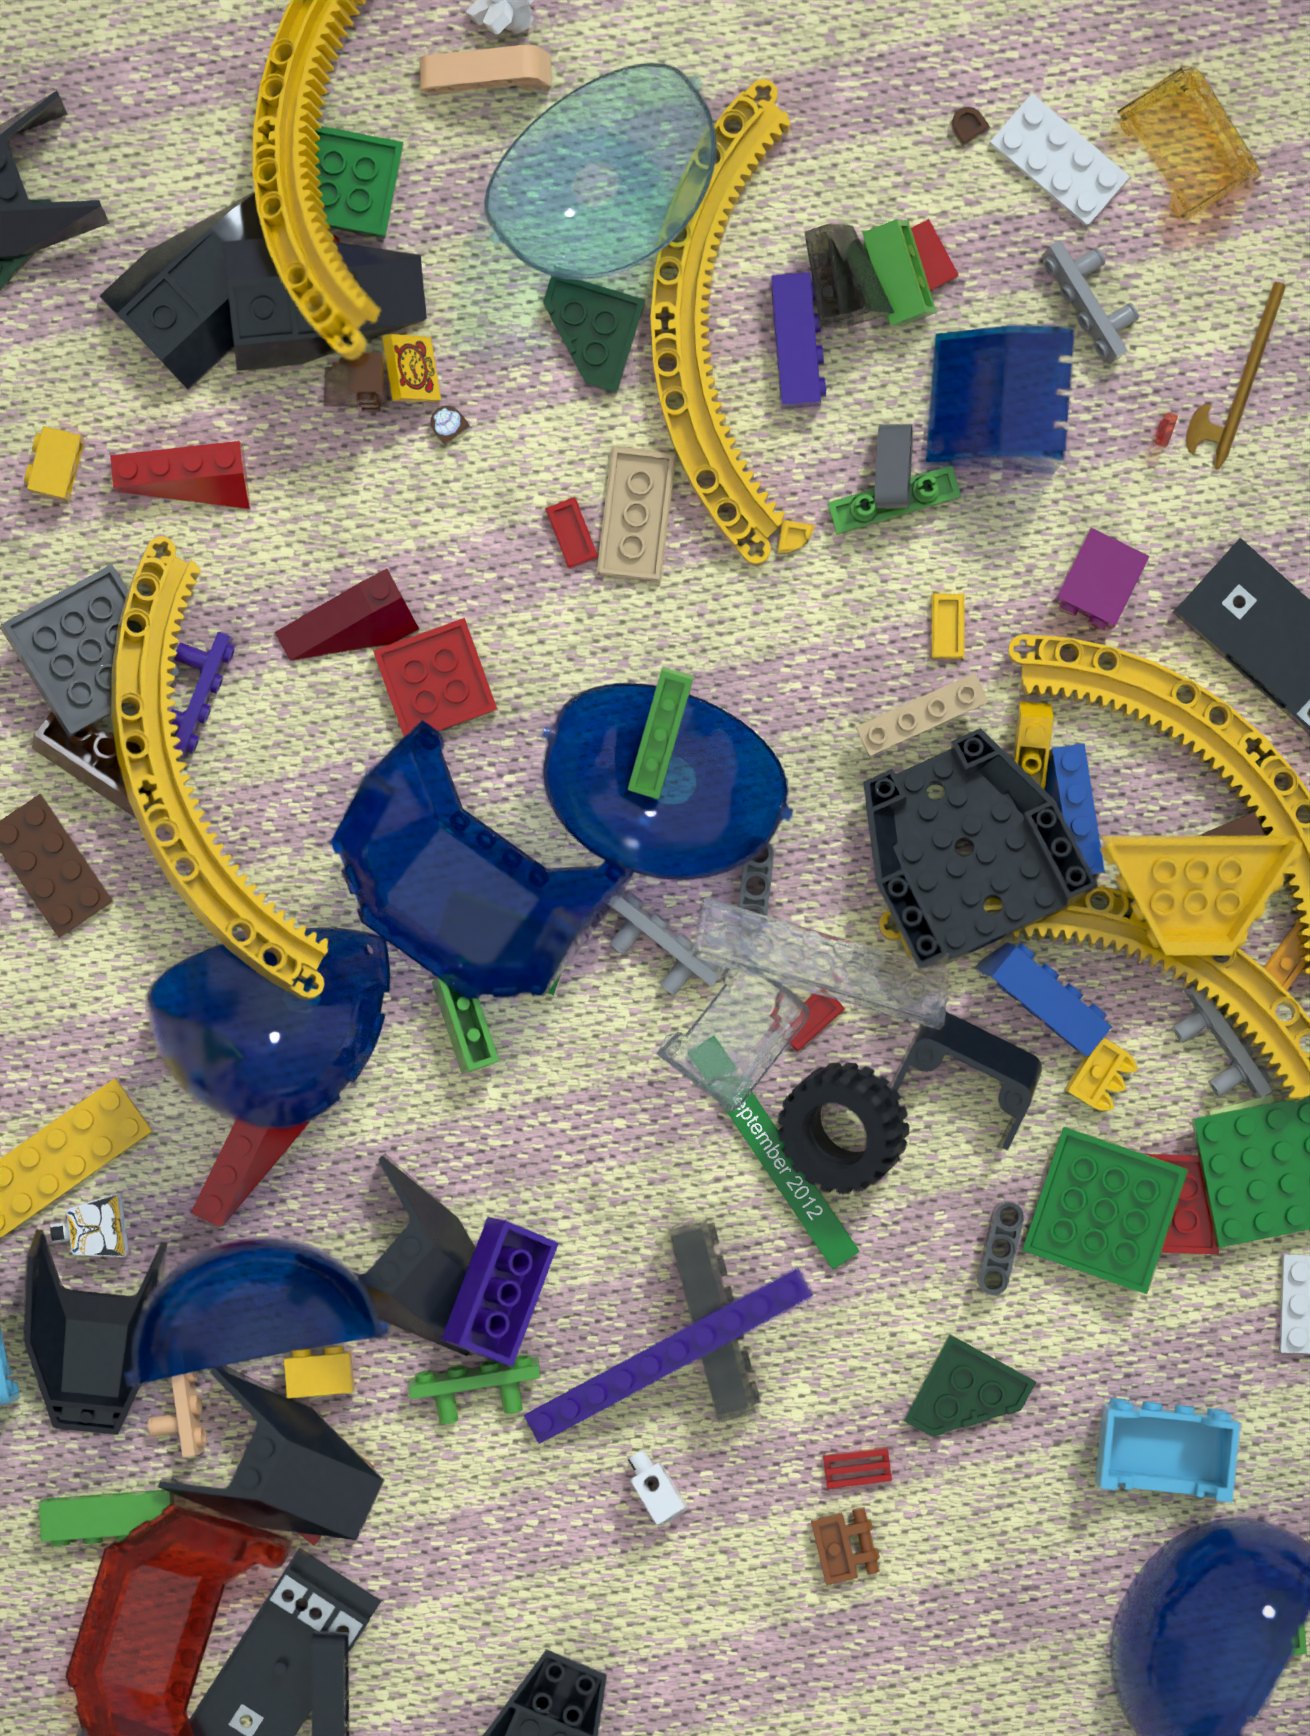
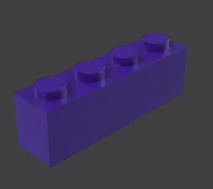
M810 272L771 275L770 282L781 409L820 406L821 397H826L825 377L819 378L818 365H824L822 345L816 346L815 333H821L820 313H814L813 301H818L817 281H811Z

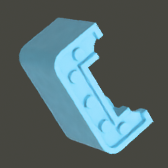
M1110 1398V1403L1103 1404L1095 1483L1101 1489L1117 1490V1487H1120L1121 1484L1127 1490L1135 1488L1192 1494L1203 1498L1205 1493V1496L1213 1497L1216 1501L1233 1502L1240 1423L1232 1418V1414L1227 1413V1410L1208 1408L1207 1414L1194 1412L1195 1407L1187 1405H1175V1410L1162 1409V1403L1143 1401L1142 1407L1129 1403L1130 1400L1121 1398Z

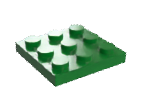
M321 126L320 129L315 131L320 136V140L315 142L319 147V152L315 153L319 163L315 166L320 171L316 178L321 182L318 189L322 193V197L319 199L325 206L322 209L327 215L325 221L332 229L386 239L403 142Z

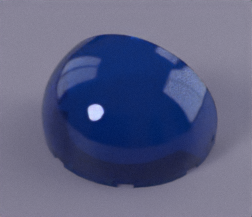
M306 928L305 936L307 937L313 932L317 933V943H320L324 938L328 939V951L316 970L324 979V987L322 992L312 1000L300 999L270 982L228 950L223 944L206 949L178 962L154 980L146 996L153 1037L166 1066L178 1083L193 1098L208 1109L231 1120L262 1128L285 1129L301 1125L316 1118L341 1099L339 1093L349 1082L355 1083L378 1042L386 1015L381 1013L384 994L390 993L391 976L387 937L353 929ZM246 937L237 939V941L244 942L246 941ZM367 945L372 948L373 954L368 951ZM263 953V960L268 966L274 967L277 965V958L273 953ZM297 976L292 980L294 982L292 986L297 981L303 983V990L305 992L316 989L312 985L313 979L311 977L301 980Z
M1229 1517L1205 1522L1184 1531L1162 1546L1144 1564L1122 1599L1115 1618L1110 1645V1672L1115 1696L1124 1717L1137 1736H1244L1241 1731L1249 1723V1718L1255 1721L1295 1650L1296 1644L1291 1642L1294 1636H1297V1630L1300 1625L1304 1627L1310 1614V1542L1272 1522L1249 1517Z

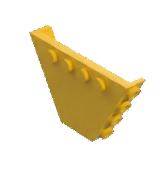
M1100 836L1105 846L1099 849L1107 864L1110 866L1115 863L1120 872L1115 878L1124 894L1128 891L1132 894L1135 901L1130 906L1139 921L1146 920L1150 929L1145 931L1154 949L1160 946L1165 955H1232L1236 948L1239 949L1245 943L1248 937L1247 930L1253 921H1258L1266 909L1265 903L1271 893L1274 894L1280 889L1284 881L1283 875L1289 865L1293 866L1300 858L1303 843L1297 836Z

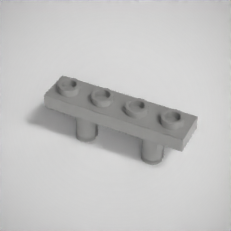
M1061 240L1050 245L1042 254L1047 272L1051 276H1055L1061 286L1060 292L1067 303H1071L1076 310L1080 326L1085 331H1088L1095 341L1094 348L1097 354L1102 359L1105 358L1108 364L1113 363L1128 351L1117 332L1139 319L1137 309L1132 303H1128L1109 315L1105 314L1083 278L1106 263L1102 252L1098 248L1072 260Z
M621 892L610 904L626 919V923L610 942L614 949L624 955L643 933L647 934L676 958L677 963L660 983L670 994L675 996L692 974L698 975L711 987L722 975V972L718 969L720 964L706 953L701 956L693 949L695 944L682 933H679L678 936L667 928L670 924L659 914L654 912L651 915L642 908L644 905L643 901L633 893L629 892L626 895Z
M1196 984L1186 988L1184 992L1194 1005L1195 1012L1172 1027L1173 1032L1184 1043L1203 1029H1210L1231 1060L1229 1068L1208 1081L1213 1092L1218 1097H1221L1241 1082L1247 1084L1256 1098H1263L1273 1090L1269 1085L1272 1082L1269 1074L1262 1066H1256L1251 1058L1253 1051L1244 1039L1239 1040L1232 1030L1234 1029L1232 1019H1225L1223 1017L1225 1012L1221 1013L1219 1009L1216 1010L1214 1008L1215 999H1211L1208 1002L1205 1001L1206 990L1196 994L1194 992Z

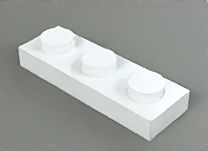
M1282 1254L1279 1352L1310 1354V1255Z

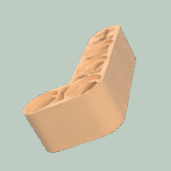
M534 45L507 46L420 57V90L424 93H447L515 85L529 91H534V87H541L542 90L552 88L551 55Z

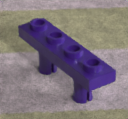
M219 631L211 650H208V652L182 642L179 643L176 650L177 655L174 660L200 670L201 674L187 710L180 712L172 708L170 711L176 713V718L171 724L178 726L176 738H180V742L175 749L183 752L181 758L186 759L188 753L193 755L200 738L195 735L199 724H205L210 715L212 706L207 705L212 693H218L224 676L219 675L224 663H230L236 646L231 644L233 638Z

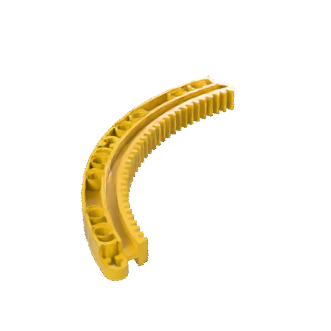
M291 0L270 47L258 92L253 126V182L257 211L267 248L283 284L309 323L342 357L355 359L364 352L366 347V339L358 330L359 327L367 319L374 324L378 320L377 317L381 310L369 299L366 293L359 287V284L353 279V275L347 270V265L342 261V256L336 251L338 247L332 241L334 239L333 235L328 231L330 225L325 221L327 215L322 211L325 206L319 199L322 197V193L318 189L321 182L316 178L320 171L315 166L319 163V159L315 156V153L319 152V147L315 142L320 140V136L315 131L321 128V124L316 119L323 116L318 107L325 105L324 100L320 96L328 92L322 84L331 81L326 73L334 71L330 61L338 60L339 57L334 52V49L343 48L339 38L348 36L344 27L353 26L354 23L350 16L359 15L360 12L357 10L356 5H365L366 1ZM345 334L353 341L350 347L340 339Z
M767 79L755 81L745 92L742 91L731 102L698 148L678 187L663 229L655 264L650 316L653 371L660 408L674 451L693 491L714 524L748 563L754 565L764 563L770 556L771 546L767 538L782 526L785 512L774 513L777 504L775 501L765 503L769 495L768 492L757 493L761 487L760 481L750 483L754 476L753 471L743 472L747 467V461H737L741 456V450H731L736 440L734 437L726 438L730 434V426H721L726 421L725 414H717L721 411L722 404L721 402H714L718 398V390L711 389L715 386V378L708 377L713 373V366L706 364L711 361V353L706 352L710 348V340L704 339L709 336V328L704 325L709 324V315L705 313L709 312L710 303L705 300L710 299L711 290L707 288L712 286V277L708 275L714 274L715 265L712 263L717 261L715 250H719L721 244L718 238L724 237L725 229L723 227H727L729 223L727 215H732L734 211L732 203H738V192H744V181L750 182L751 171L758 170V160H765V150H773V140L780 142L782 131L786 133L790 131L789 115L785 111L782 112L775 105L778 96L777 87ZM760 88L764 91L768 88L770 90V101L767 102L762 99L756 104L754 102L758 94L756 90ZM731 120L737 121L742 129L738 133L730 134L724 129V125ZM708 152L716 153L720 161L716 165L709 166L702 160L704 154ZM674 229H681L686 233L687 237L683 242L675 243L669 239V233ZM668 266L675 268L678 272V276L671 281L664 280L660 275V271ZM662 312H668L669 318H674V320H669L668 333L661 334L662 322L656 318H661ZM665 357L674 359L677 364L676 368L671 372L662 371L658 365L661 359ZM672 395L680 396L684 401V405L678 410H671L665 403L668 397ZM703 473H709L714 477L715 484L711 488L703 489L697 484L698 476ZM723 506H730L735 510L736 517L729 522L722 521L718 516V510ZM750 531L755 534L751 541L756 545L760 542L764 545L762 548L764 555L762 557L758 555L749 556L748 553L751 548L747 543L742 547L738 545V542L747 539Z
M157 536L147 545L129 585L117 628L112 663L111 714L116 754L128 800L148 847L168 881L193 914L228 950L257 973L300 999L312 1000L322 992L324 987V979L316 970L328 951V939L324 938L320 943H317V933L313 932L308 937L305 936L306 926L302 925L295 929L294 918L286 922L283 920L284 910L276 914L273 912L275 906L273 901L266 905L263 904L266 896L265 893L257 896L253 894L256 889L255 883L245 886L244 883L248 876L244 874L237 877L236 872L240 866L238 864L233 866L227 864L232 856L230 854L220 855L224 847L223 843L214 845L212 842L217 837V834L206 833L207 828L211 825L210 822H200V818L205 812L204 810H194L195 806L199 803V799H189V796L194 791V787L184 786L190 779V776L180 774L186 767V763L177 762L183 752L175 749L180 742V738L172 737L178 730V726L171 724L176 718V713L170 712L175 705V701L170 699L175 689L170 687V685L175 680V676L171 675L176 665L172 661L177 655V651L174 648L179 642V639L176 638L181 631L179 625L184 619L183 612L188 605L186 602L192 594L191 590L196 584V579L200 575L201 569L192 560L187 563L176 557V546L168 537ZM161 545L166 548L165 554L169 557L162 556L159 560L154 558L156 551L152 548L158 549ZM143 584L151 589L152 595L148 597L142 596L137 590V585ZM130 620L138 622L142 627V632L134 633L130 631L127 627V622ZM121 704H132L136 709V715L128 716L124 714ZM134 741L138 743L141 753H130L126 748V742ZM142 786L145 791L150 790L152 792L148 799L145 794H139L138 792ZM149 803L151 807L145 812L144 808ZM156 829H166L170 833V841H160L156 837ZM178 862L187 864L190 868V875H179L175 869V864ZM239 927L243 929L246 933V941L239 942L235 940L232 936V928ZM264 952H271L276 956V966H268L264 962ZM297 976L301 980H306L308 977H311L313 979L312 985L315 986L316 989H311L308 992H305L303 990V983L297 981L294 984V986H292L294 983L292 980L295 979Z
M1023 634L1013 638L1008 645L1007 652L1012 662L1022 665L1020 688H1022L1024 696H1029L1033 688H1035L1037 697H1041L1046 689L1050 698H1054L1058 691H1060L1062 700H1066L1073 693L1075 702H1079L1083 696H1086L1087 705H1091L1098 699L1099 708L1101 709L1108 703H1111V712L1113 713L1120 707H1123V717H1127L1132 712H1135L1134 721L1139 722L1145 717L1147 728L1157 723L1158 734H1161L1166 729L1169 730L1168 740L1171 741L1177 736L1180 737L1178 744L1180 748L1190 744L1188 754L1192 755L1199 751L1201 754L1198 762L1202 763L1210 760L1208 770L1212 771L1218 768L1220 772L1217 779L1221 780L1226 777L1229 779L1226 785L1227 790L1236 787L1238 790L1234 798H1246L1242 808L1252 807L1254 809L1252 813L1255 812L1257 818L1261 819V828L1268 830L1265 836H1297L1303 843L1301 847L1302 853L1298 861L1293 866L1289 865L1284 875L1290 876V879L1284 883V886L1294 887V891L1288 895V899L1298 900V903L1291 909L1295 912H1301V916L1296 918L1294 923L1303 924L1304 928L1297 932V936L1306 937L1307 941L1299 944L1298 948L1308 952V954L1299 957L1300 961L1308 963V967L1302 969L1300 974L1310 978V820L1308 823L1303 824L1296 818V810L1299 806L1307 808L1310 812V793L1297 773L1268 739L1226 702L1196 682L1152 660L1111 646L1067 637ZM1020 641H1024L1025 646L1028 648H1033L1035 641L1040 643L1036 648V652L1027 653L1025 659L1020 658V653L1014 652V647H1018ZM1068 646L1075 651L1076 658L1074 662L1068 663L1061 659V647ZM1107 654L1113 659L1114 666L1112 670L1106 671L1099 667V655ZM1179 687H1185L1191 692L1192 699L1189 704L1181 703L1177 699L1176 692ZM1211 709H1218L1223 713L1224 722L1222 725H1215L1210 721L1209 712ZM1255 741L1257 743L1255 747L1257 753L1252 752L1248 754L1245 751L1248 747L1246 742ZM1265 753L1269 755V757L1261 760L1258 764H1256L1255 761L1258 760L1261 755ZM1277 774H1283L1287 777L1289 786L1286 791L1276 788L1274 778Z
M1098 885V887L1067 909L1011 934L1013 941L1018 940L1020 933H1023L1026 941H1030L1033 933H1036L1039 941L1043 940L1045 934H1049L1051 942H1055L1058 935H1062L1063 941L1066 944L1071 936H1073L1078 946L1081 945L1085 938L1088 939L1089 948H1093L1098 941L1101 944V951H1105L1109 945H1113V953L1115 955L1121 949H1125L1127 959L1136 953L1138 954L1139 964L1148 958L1150 959V969H1153L1158 963L1161 964L1162 975L1172 970L1173 981H1176L1181 976L1184 977L1183 987L1186 988L1193 983L1196 984L1194 991L1196 994L1206 990V1002L1215 999L1214 1008L1216 1010L1223 1007L1226 1009L1223 1016L1225 1019L1232 1016L1236 1018L1233 1024L1234 1028L1242 1025L1245 1027L1241 1036L1244 1038L1252 1035L1254 1038L1250 1046L1261 1045L1262 1047L1258 1054L1259 1058L1264 1056L1270 1057L1265 1066L1267 1068L1276 1066L1277 1068L1273 1078L1284 1079L1283 1083L1279 1086L1280 1090L1290 1089L1291 1092L1285 1098L1286 1101L1297 1102L1310 1095V1053L1304 1052L1300 1047V1039L1302 1037L1310 1038V1018L1298 1002L1274 977L1241 949L1236 948L1232 955H1228V960L1224 963L1216 962L1212 955H1165L1160 946L1154 949L1145 933V931L1150 929L1146 921L1145 923L1139 921L1134 912H1131L1129 918L1124 917L1128 911L1129 903L1135 901L1132 894H1124L1122 891ZM1095 895L1103 896L1107 901V908L1103 910L1094 909L1090 903V898ZM996 898L987 899L983 904L984 909L991 914L998 913L1002 909V903ZM888 910L881 916L879 921L881 935L891 941L901 939L907 957L915 963L900 931L894 934L892 929H885V926L888 925V918L892 917L890 910ZM1006 937L1000 939V941L1004 942ZM1279 1005L1287 1006L1292 1013L1291 1020H1280L1276 1015V1007Z

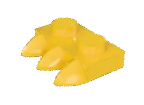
M1103 1038L1088 1057L1084 1056L1064 1090L1097 1110H1113V1101L1105 1090L1114 1092L1125 1091L1124 1080L1117 1073V1070L1125 1073L1136 1072L1138 1070L1136 1062L1128 1052Z

